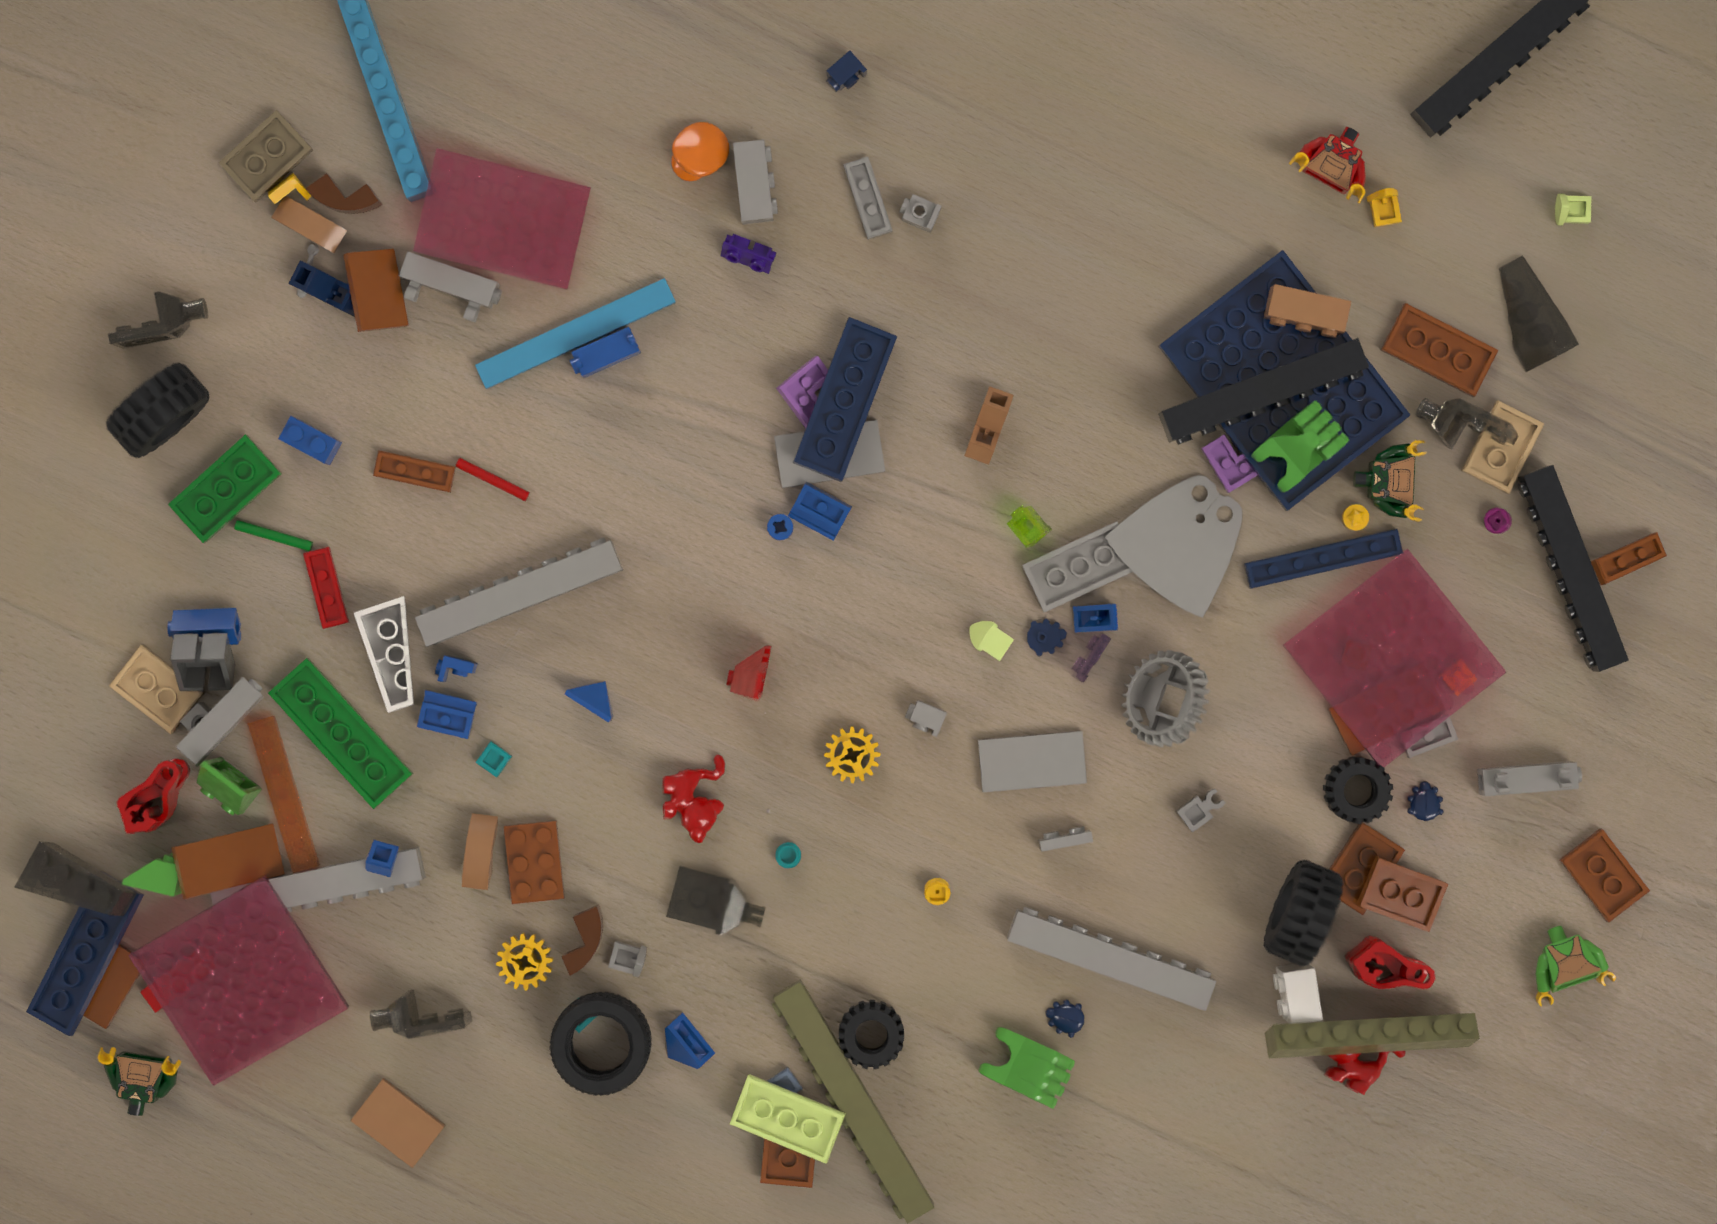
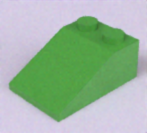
M222 757L205 760L200 766L196 782L202 787L200 791L210 799L215 797L222 802L221 807L231 815L235 813L237 815L243 814L262 790L260 786Z

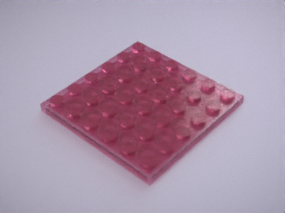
M1408 548L1283 645L1376 764L1382 767L1387 766L1506 673L1505 669Z
M266 875L129 954L131 961L213 1086L342 1013L349 1007Z

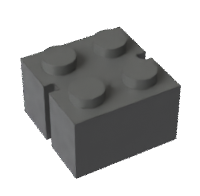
M192 633L174 634L171 663L179 691H204L207 667H211L208 683L209 691L231 690L233 688L236 665L227 633L203 634V637Z

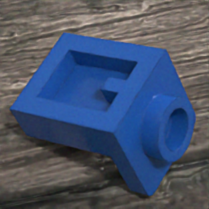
M445 655L443 660H438L435 674L439 675L438 681L446 682L449 669L452 668V674L467 677L468 673L473 674L476 672L478 663Z

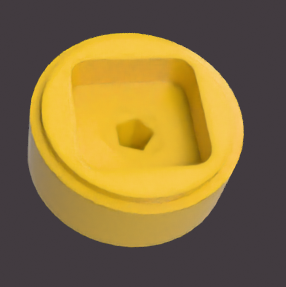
M1350 505L1342 513V522L1349 530H1361L1369 522V513L1362 505Z
M933 878L925 884L924 895L929 903L942 905L949 900L951 894L950 886L946 880Z

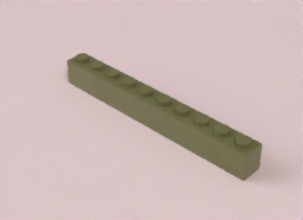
M800 979L774 994L773 999L775 1002L772 1003L775 1012L779 1017L784 1016L788 1023L785 1026L792 1040L797 1038L802 1047L799 1048V1052L805 1062L810 1060L815 1069L812 1073L818 1084L824 1083L828 1092L825 1095L831 1106L837 1105L841 1112L846 1113L842 1124L846 1130L851 1128L855 1135L852 1138L853 1143L859 1152L864 1150L868 1157V1160L865 1162L872 1174L877 1173L882 1181L879 1183L882 1192L886 1197L890 1195L895 1202L892 1208L899 1219L904 1218L908 1224L934 1208L933 1200L849 1059L845 1057L843 1049L841 1050L840 1044L802 980Z

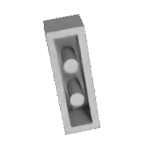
M764 140L733 143L742 224L774 221L773 214H778L776 198L771 199L770 188H775L773 172L768 173L767 162H772L771 147H765Z

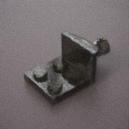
M154 292L160 323H157V321H147L141 323L142 327L131 328V326L115 328L116 332L108 334L109 342L111 345L125 349L180 338L190 327L192 320L208 318L206 301L204 298L185 301L163 292Z
M1424 398L1416 412L1417 417L1431 423V426L1444 444L1451 450L1454 448L1467 423L1468 427L1480 434L1482 431L1491 434V439L1502 445H1505L1506 442L1514 445L1519 437L1511 423L1460 398L1444 401L1442 405L1435 404L1429 399Z
M680 865L666 917L716 930L715 934L721 935L739 926L740 922L761 927L763 917L752 914L764 916L766 907L746 902L747 897L736 880Z
M414 989L407 991L390 1004L387 1009L370 1011V1022L373 1031L393 1028L394 1033L407 1039L465 1029L473 1020L471 1011L464 1012L463 1008L449 1010L447 1014L439 1017L437 1013L425 1014L419 1019Z

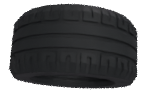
M593 992L574 1000L563 1010L552 1029L549 1047L552 1063H554V1068L557 1069L556 1072L560 1074V1077L570 1087H574L575 1090L587 1093L588 1095L604 1096L626 1089L640 1076L650 1056L652 1038L650 1026L647 1023V1019H645V1015L631 1000H627L626 997H622L619 994L615 995V993ZM604 1016L612 1018L621 1024L628 1034L630 1045L628 1056L616 1068L605 1071L590 1069L580 1062L575 1054L572 1041L575 1028L589 1017Z

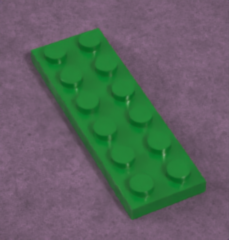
M309 658L302 661L268 692L373 809L380 805L414 774Z

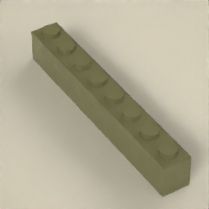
M1475 1013L1273 1024L1265 1032L1268 1059L1470 1047L1480 1039Z

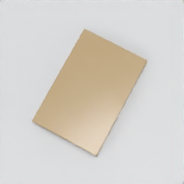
M1497 400L1461 471L1506 494H1510L1544 423Z
M140 645L109 685V687L170 734L175 732L181 724L180 721L205 693L203 691H179L173 668L144 645Z

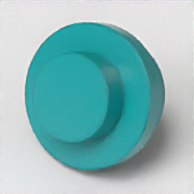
M792 842L782 843L776 850V861L783 868H793L801 860V850Z

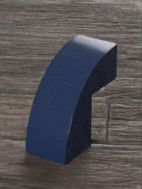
M300 260L288 284L355 317L349 285Z

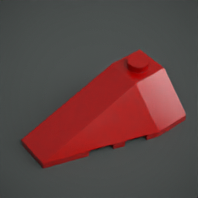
M764 646L737 664L734 671L729 670L726 685L731 686L730 692L755 700H759L762 697L772 646Z

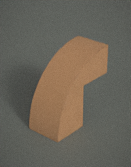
M287 196L282 198L271 217L332 253H335L347 230Z
M989 386L964 456L989 465L1007 417L1013 394Z
M472 813L464 854L462 887L488 890L493 868V848L498 832V816Z

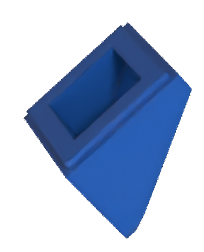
M373 840L365 862L366 871L391 877L399 846Z

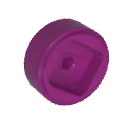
M1492 508L1484 517L1486 529L1494 534L1505 533L1512 524L1510 513L1503 508Z

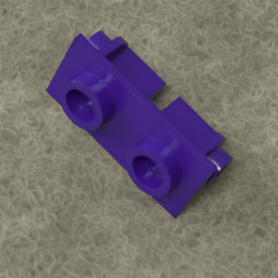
M727 234L722 245L721 257L726 258L732 263L746 265L756 272L770 273L772 262H774L777 252L772 251L773 248L755 242L751 250L748 249L751 240L736 234L732 236Z

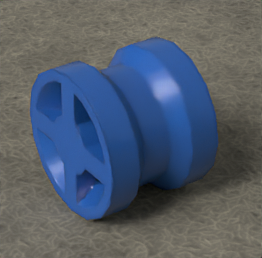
M777 514L769 519L767 530L772 538L785 540L792 535L793 523L788 516Z

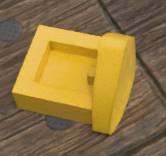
M293 172L267 192L268 197L274 204L295 188L306 200L311 198L312 195L305 189L306 187Z
M1385 188L1366 197L1367 202H1370L1374 228L1402 222L1397 189Z

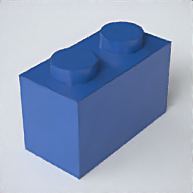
M290 416L278 438L327 465H331L342 444L341 441L293 416Z

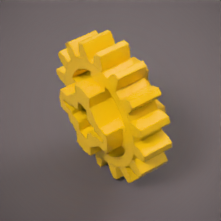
M853 726L850 727L849 733H846L841 728V736L838 737L832 734L831 737L834 743H826L825 745L831 749L830 752L824 753V757L831 760L826 764V767L833 766L832 775L835 776L840 773V781L842 782L846 777H850L851 783H854L855 777L858 776L861 781H865V773L873 775L870 769L871 766H879V763L874 761V757L881 756V753L874 752V748L879 744L878 742H870L873 737L872 734L866 737L863 735L864 728H861L858 733L855 732ZM850 737L859 738L866 744L856 745L852 743ZM842 741L843 751L835 757V749L839 742ZM849 748H852L854 751L864 749V751L857 755V760L854 762L851 758L841 760V758L848 754ZM870 753L869 762L863 768L861 760L864 755ZM847 764L852 766L854 772H847L841 769L839 765Z
M522 933L519 940L513 935L510 937L512 944L505 941L502 944L505 951H498L497 953L499 957H502V960L497 961L496 966H502L503 968L498 974L499 976H507L506 985L511 981L515 982L514 989H517L522 984L524 990L527 991L531 983L537 988L539 986L538 979L544 982L548 979L544 972H552L553 968L547 965L554 961L553 957H547V953L551 948H543L544 939L536 942V934H532L527 939L526 934ZM525 944L522 951H511L514 947ZM535 949L540 953L542 960L537 959L534 953ZM524 956H527L528 962L531 963L526 967H522V962L519 960ZM508 963L513 965L516 971L515 975L511 972ZM530 971L539 972L532 978L524 979Z

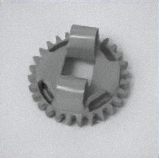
M1167 650L1166 652L1158 651L1157 655L1150 654L1149 660L1142 659V667L1134 666L1136 674H1129L1132 680L1130 684H1124L1128 691L1122 694V696L1127 699L1121 706L1127 708V711L1123 713V716L1128 718L1126 725L1132 727L1131 732L1137 735L1138 739L1153 746L1163 747V745L1171 747L1173 742L1177 744L1185 742L1189 738L1190 730L1193 732L1197 731L1194 724L1196 722H1203L1199 716L1200 714L1207 713L1203 709V704L1209 703V700L1204 699V695L1208 694L1210 690L1205 689L1208 683L1205 671L1198 669L1200 664L1193 661L1192 657L1172 650ZM1160 664L1169 666L1167 671L1155 678L1148 675V673L1153 674L1162 668ZM1168 684L1186 690L1177 718L1158 711ZM1136 707L1145 709L1147 718L1149 720V726L1140 723L1144 720L1141 716L1140 709H1136Z

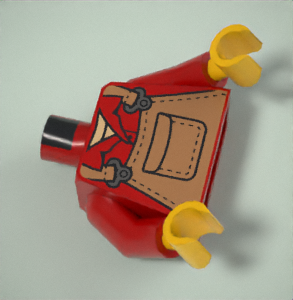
M1345 127L1340 138L1330 134L1327 138L1318 137L1310 141L1289 161L1290 165L1293 162H1297L1300 165L1298 172L1308 174L1343 195L1348 192L1346 196L1348 200L1351 195H1355L1358 197L1357 203H1360L1365 195V161L1361 158L1362 151L1353 146L1359 133L1350 127Z

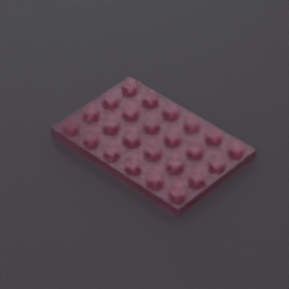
M436 148L413 252L567 290L591 187Z

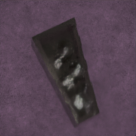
M39 841L14 887L113 916H125L137 894L59 845Z

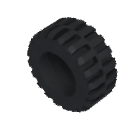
M174 363L156 373L149 380H146L139 388L135 389L114 409L113 413L109 415L106 421L107 430L131 457L141 458L166 443L183 427L189 424L206 406L205 404L208 403L210 398L209 392L186 365Z
M1308 860L1298 861L1292 867L1275 900L1273 910L1269 916V922L1266 926L1263 945L1268 953L1299 966H1306L1312 963L1330 932L1340 905L1344 882L1339 873Z

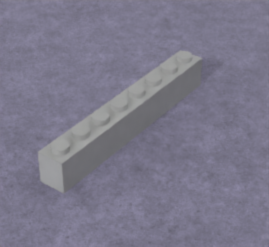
M605 538L590 543L592 548L581 551L580 547L566 552L567 558L557 561V558L554 557L541 562L543 567L534 571L531 566L518 571V577L511 580L507 576L493 581L494 586L484 590V587L480 586L468 591L470 596L460 599L459 595L444 600L445 606L436 609L435 605L421 609V615L415 617L426 647L623 571L624 569L613 541L606 542Z
M420 847L398 851L391 877L366 871L365 862L367 858L272 877L212 892L210 894L216 923L224 921L225 925L241 922V917L250 916L251 920L267 917L266 912L275 910L276 915L292 912L291 907L299 905L302 906V909L318 906V901L327 900L328 904L343 901L342 896L352 894L353 899L369 896L368 891L378 889L379 894L394 891V886L404 884V888L420 885L419 880L426 878Z
M1024 907L1023 911L1020 909L1016 910L1007 935L1008 941L1206 1011L1216 981L1210 977L1212 973L1200 968H1196L1195 972L1186 969L1187 964L1172 959L1171 963L1161 960L1162 955L1147 950L1146 954L1136 951L1137 946L1127 942H1122V945L1112 942V937L1098 933L1097 937L1087 934V928L1073 924V927L1070 928L1062 925L1064 920L1049 915L1048 919L1039 917V911Z

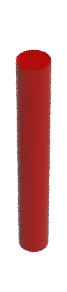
M459 458L455 467L525 502L530 495V492L462 458Z

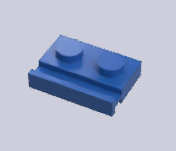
M806 482L788 517L834 541L852 506Z
M425 690L417 727L469 739L477 702Z

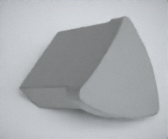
M615 941L608 968L639 977L645 963L647 947L641 946L639 948Z

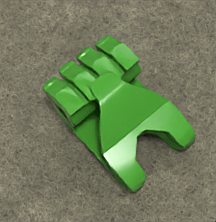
M1316 400L1292 417L1251 455L1254 461L1262 462L1269 456L1283 457L1287 461V472L1278 482V489L1282 493L1287 492L1298 484L1323 460L1326 461L1349 442L1348 437L1344 433L1338 434L1341 427L1336 421H1333L1331 424L1328 423L1332 419L1330 413L1326 410L1322 413L1319 412L1322 407Z
M998 1027L995 1032L996 1037L1008 1045L1011 1058L1007 1064L999 1067L983 1063L978 1071L983 1076L1054 1109L1058 1101L1054 1096L1061 1097L1064 1093L1065 1087L1060 1085V1083H1068L1071 1074L1067 1073L1066 1070L1071 1071L1075 1061L1020 1034Z

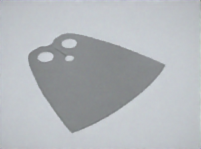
M1202 475L1193 476L1148 501L1116 526L1105 538L1119 558L1147 585L1178 607L1203 618L1229 565L1241 527L1242 508L1231 497L1219 495L1216 485L1207 477ZM1197 485L1204 486L1208 492L1207 498L1202 502H1197L1192 497V489ZM1221 506H1228L1232 510L1233 516L1229 522H1221L1217 518V510ZM1198 514H1204L1205 520L1203 523L1196 521Z

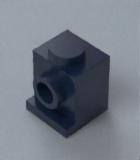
M849 50L826 70L828 77L826 82L835 92L841 91L844 87L850 89L858 82L859 78L857 76L859 74L863 78L867 75V69Z

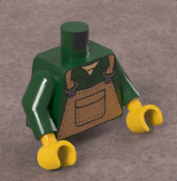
M1415 440L1411 444L1393 445L1378 453L1375 461L1369 462L1368 472H1354L1353 486L1368 487L1367 498L1373 500L1374 506L1388 516L1408 517L1413 521L1420 522L1422 519L1414 517V512L1417 509L1424 510V508L1413 505L1416 456H1424L1427 453H1419L1417 451L1419 443H1426L1424 440Z
M103 1047L100 1048L97 1059L104 1065L106 1075L112 1089L116 1091L117 1098L129 1100L127 1113L130 1115L142 1116L145 1103H154L159 1098L165 1097L176 1085L177 1072L181 1065V1060L179 1059L175 1064H172V1059H169L170 1056L161 1058L125 1051L118 1054L115 1058V1047H111L109 1053H105Z

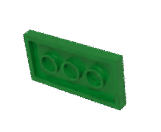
M245 434L168 505L197 538L205 544L281 476L282 473L253 440Z

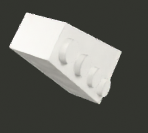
M402 596L355 612L354 616L388 713L414 705L405 597Z

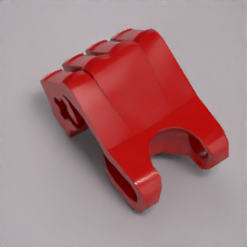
M174 758L159 763L146 781L119 797L117 808L120 811L127 834L155 831L170 819L177 805L179 790L191 771L190 766L185 760ZM171 769L173 770V776L169 773ZM162 796L163 813H161L159 805L151 807L154 802L150 800Z
M1369 935L1365 937L1362 942L1344 955L1352 969L1353 975L1365 984L1377 989H1391L1404 985L1428 989L1436 980L1435 971L1429 965L1418 959L1401 955L1376 936ZM1372 960L1379 965L1385 964L1392 974L1376 980V977L1382 974L1383 970L1374 964L1366 962ZM1420 969V974L1415 977L1416 971Z

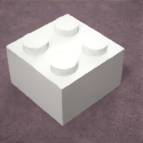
M1296 964L1277 966V974H1273L1275 990L1279 991L1281 1000H1277L1279 1015H1282L1283 1019L1288 1023L1323 1021L1315 968L1310 964L1306 966Z

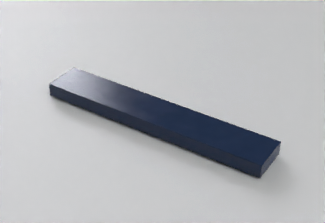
M1393 529L1244 563L1249 589L1401 555L1403 550L1398 529Z

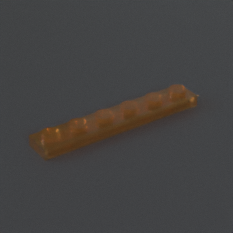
M270 716L248 723L292 872L296 873L319 866V860L275 716Z

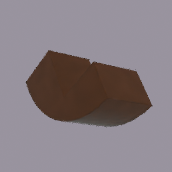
M327 173L305 188L321 204L340 213L360 214L372 211L383 205L372 188L367 184L346 198L332 177Z
M599 904L573 916L585 945L562 955L563 962L570 976L581 970L591 960L600 945L603 934V916Z

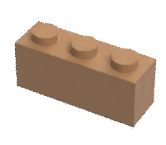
M1274 284L1269 290L1264 319H1269L1272 325L1284 327L1286 323L1296 325L1295 329L1299 331L1311 332V329L1321 331L1322 336L1336 338L1337 335L1343 334L1346 330L1352 301Z

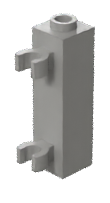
M408 251L399 277L410 281L404 294V298L417 302L422 285L469 301L463 318L474 323L477 320L480 306L492 309L493 304H498L502 294V290L499 289L500 284L496 281Z
M242 677L176 748L198 767L263 699V695L260 693L262 687L252 678L247 681Z
M1572 761L1477 769L1479 795L1482 796L1579 789V782L1582 781L1581 768L1577 767V763Z

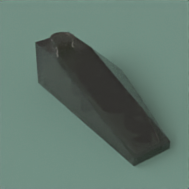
M1523 255L1499 268L1503 295L1508 310V323L1512 332L1513 350L1525 372L1579 345L1567 321Z

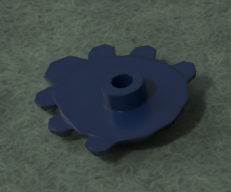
M1044 619L1043 623L1031 622V628L1027 632V642L1030 648L1036 652L1037 656H1042L1043 652L1054 654L1056 646L1059 648L1063 647L1061 640L1066 638L1067 632L1064 629H1059L1060 624L1058 622H1055L1053 625L1050 624L1048 619Z
M1426 781L1421 782L1419 788L1417 786L1412 787L1414 794L1407 797V800L1411 802L1410 808L1407 809L1409 814H1413L1419 820L1429 821L1444 813L1443 809L1440 808L1443 797L1436 795L1438 792L1437 787L1431 788L1430 783Z
M1064 1000L1063 1004L1060 1005L1059 1002L1055 1001L1053 1003L1054 1008H1048L1045 1011L1046 1017L1051 1019L1048 1025L1051 1027L1056 1026L1057 1034L1062 1032L1068 1033V1037L1072 1038L1084 1025L1082 1005L1080 1003L1076 1005L1070 1004L1069 1000Z

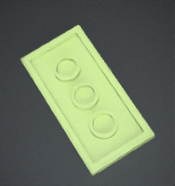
M749 1074L730 1125L827 1164L846 1113Z

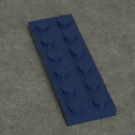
M848 317L793 460L794 464L839 482L843 481L897 339L896 335Z
M102 871L96 872L26 1011L27 1013L67 1036L74 1035L144 894L130 886L122 885L121 881Z

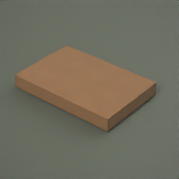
M385 1078L381 1080L351 1119V1122L411 1168L416 1165L446 1126Z

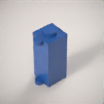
M627 327L572 351L571 353L574 358L570 360L575 374L581 373V376L586 378L636 356L641 351L631 329Z
M236 608L173 610L172 621H168L167 625L168 636L173 639L174 634L192 633L203 637V634L227 633L230 645H238L239 641H241V622Z

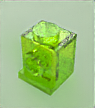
M1032 506L1018 507L1011 513L1012 519L1006 523L1026 548L1034 546L1053 530L1043 521ZM1028 520L1034 525L1032 529L1027 527L1026 523Z

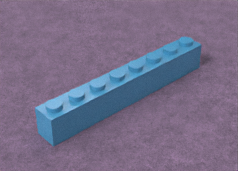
M337 0L406 198L410 202H414L436 194L368 0Z

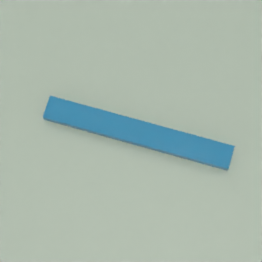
M664 278L484 360L475 366L485 388L489 389L676 303Z

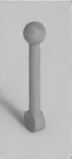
M314 244L309 245L307 249L309 253L307 264L311 266L314 255H317L319 252V247ZM297 290V295L300 298H304L307 295L302 290Z

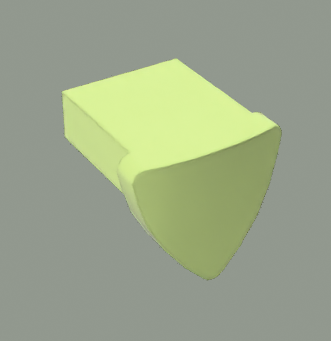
M1558 194L1555 204L1556 224L1591 223L1592 196H1566L1565 194Z
M981 621L972 624L969 632L974 647L979 651L984 650L1000 661L1014 639L998 629V625L992 621Z

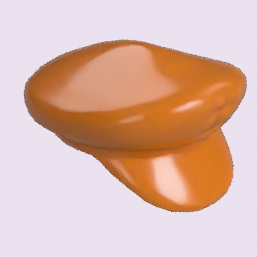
M707 122L693 123L684 128L673 141L671 160L673 171L685 181H696L717 171L723 166L729 155V142L726 135L717 126Z

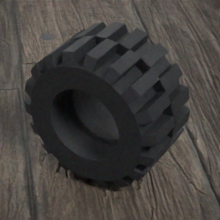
M1349 757V759L1338 761V765H1333L1330 768V774L1325 776L1327 781L1326 785H1323V791L1326 793L1324 799L1328 802L1329 809L1336 816L1349 822L1362 824V822H1373L1372 819L1374 818L1379 819L1383 816L1381 813L1388 810L1390 806L1387 804L1389 800L1392 801L1393 795H1390V792L1394 789L1393 784L1389 782L1391 777L1384 771V767L1367 758ZM1354 775H1364L1371 783V795L1364 804L1352 805L1345 798V784Z
M870 1000V1002L861 1001L858 1005H853L844 1014L839 1026L841 1050L843 1049L847 1059H851L852 1063L856 1066L858 1064L861 1065L863 1069L873 1067L874 1070L879 1069L881 1065H884V1067L889 1065V1062L892 1059L895 1060L898 1057L899 1051L903 1048L904 1027L899 1014L897 1015L894 1008L888 1007L882 1001L880 1003L875 1002V1000ZM876 1020L885 1026L887 1038L883 1045L878 1048L869 1049L858 1043L856 1030L864 1021Z

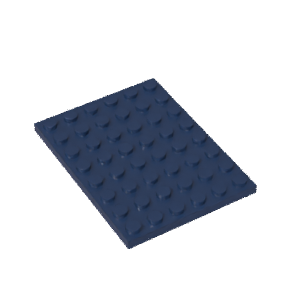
M1284 250L1276 254L1158 346L1197 397L1352 340L1346 331L1341 335H1337L1336 338L1322 336L1319 330L1311 329V332L1296 330V325L1286 323L1284 327L1270 324L1269 319H1264L1269 290L1274 284L1316 293ZM1368 359L1369 368L1362 371L1364 374L1362 377L1351 381L1348 380V377L1339 379L1338 386L1324 390L1323 386L1313 389L1315 394L1303 399L1296 395L1289 398L1290 403L1275 408L1274 404L1264 407L1265 413L1252 418L1250 413L1240 416L1241 422L1226 427L1225 422L1219 424L1285 511L1290 510L1410 416V413ZM1316 400L1322 407L1319 412L1328 411L1332 416L1328 423L1331 424L1333 421H1336L1341 427L1338 434L1344 433L1348 437L1349 442L1326 461L1323 460L1298 484L1287 492L1282 493L1278 489V482L1287 472V461L1283 457L1269 456L1262 462L1254 461L1251 455L1292 417Z

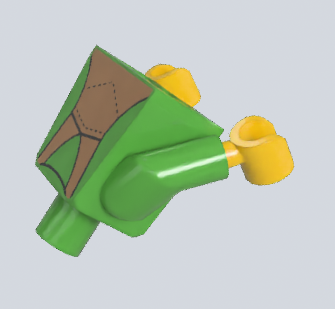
M1557 926L1547 931L1552 944L1544 947L1542 954L1538 957L1535 972L1537 990L1539 991L1536 994V1001L1541 1007V999L1545 996L1549 997L1550 1005L1554 1003V999L1549 992L1550 988L1552 993L1595 978L1598 983L1606 986L1604 983L1606 975H1608L1611 981H1615L1616 976L1608 971L1609 966L1603 951L1589 940L1582 939L1580 935L1567 938L1562 926Z

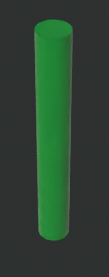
M237 520L234 530L309 552L313 546L312 541L240 520Z

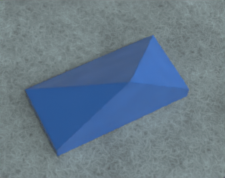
M1116 604L1073 607L1075 633L1118 630Z
M606 681L568 689L565 692L566 696L608 723L613 719Z
M681 1013L665 1028L668 1058L699 1069L715 1054L684 1013Z

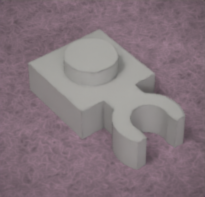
M1216 789L1209 790L1203 801L1198 796H1195L1176 810L1192 833L1213 818L1209 812L1211 809H1219L1226 803L1223 799L1218 803L1211 801L1212 795L1217 793Z

